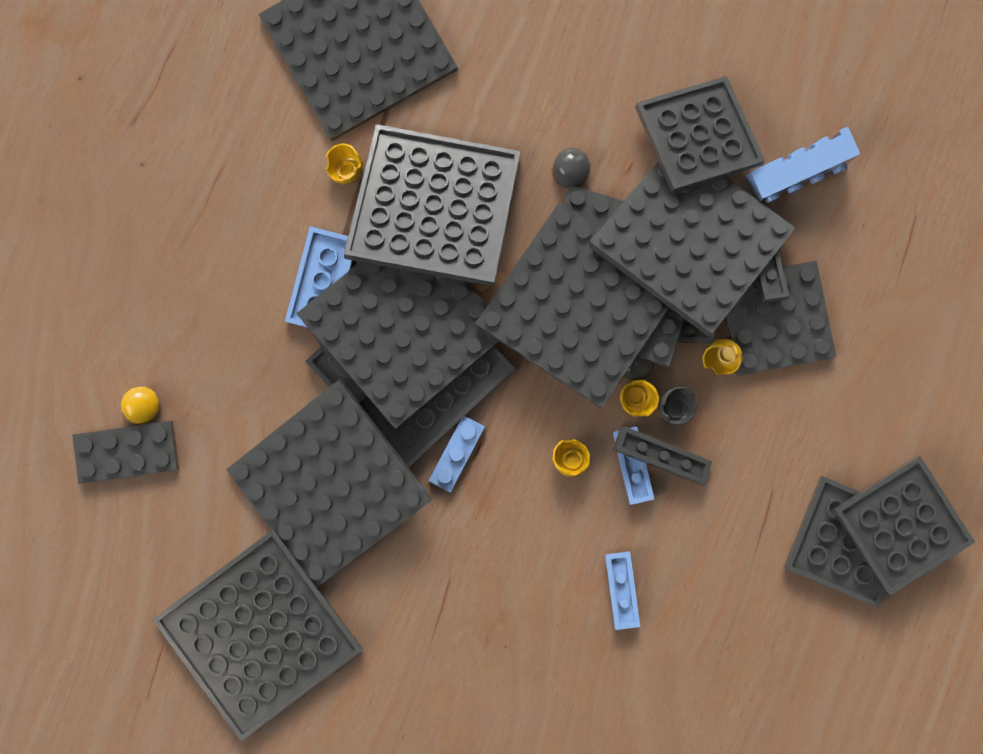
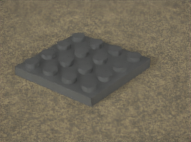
M727 76L636 103L635 109L672 193L759 167L765 162Z
M817 261L783 267L789 292L787 300L763 303L756 278L728 313L726 322L730 340L738 344L743 355L741 366L736 371L737 376L836 357Z
M916 456L833 509L888 596L898 592L975 543L921 456Z
M820 476L783 568L879 608L885 591L833 510L860 491Z

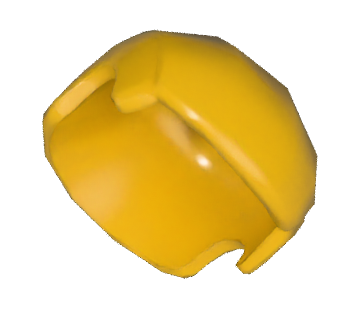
M345 143L334 145L326 153L327 167L325 169L335 183L344 185L355 182L362 173V158L352 145Z
M717 339L707 346L702 360L706 369L711 368L716 375L732 374L739 370L743 361V355L740 347L730 339Z
M637 379L627 382L622 387L619 400L622 408L634 417L650 416L658 408L659 395L656 388L650 382Z
M147 387L132 388L124 394L121 400V412L128 421L139 425L152 421L159 411V399L156 393Z
M576 439L561 440L553 449L552 461L555 469L560 474L568 477L579 476L590 465V453L587 447Z

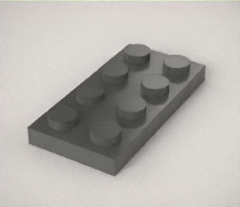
M173 421L72 435L78 484L179 470Z

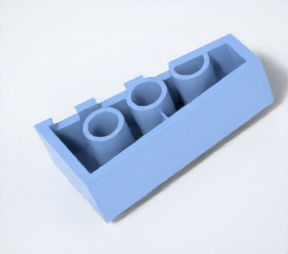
M849 127L839 130V133L831 140L826 136L810 145V149L806 150V148L802 147L787 155V159L781 157L751 171L746 178L755 198L760 202L765 200L766 204L779 199L780 193L788 191L789 194L802 189V184L808 181L811 184H815L825 179L824 174L833 171L835 175L848 169L847 164L860 155Z

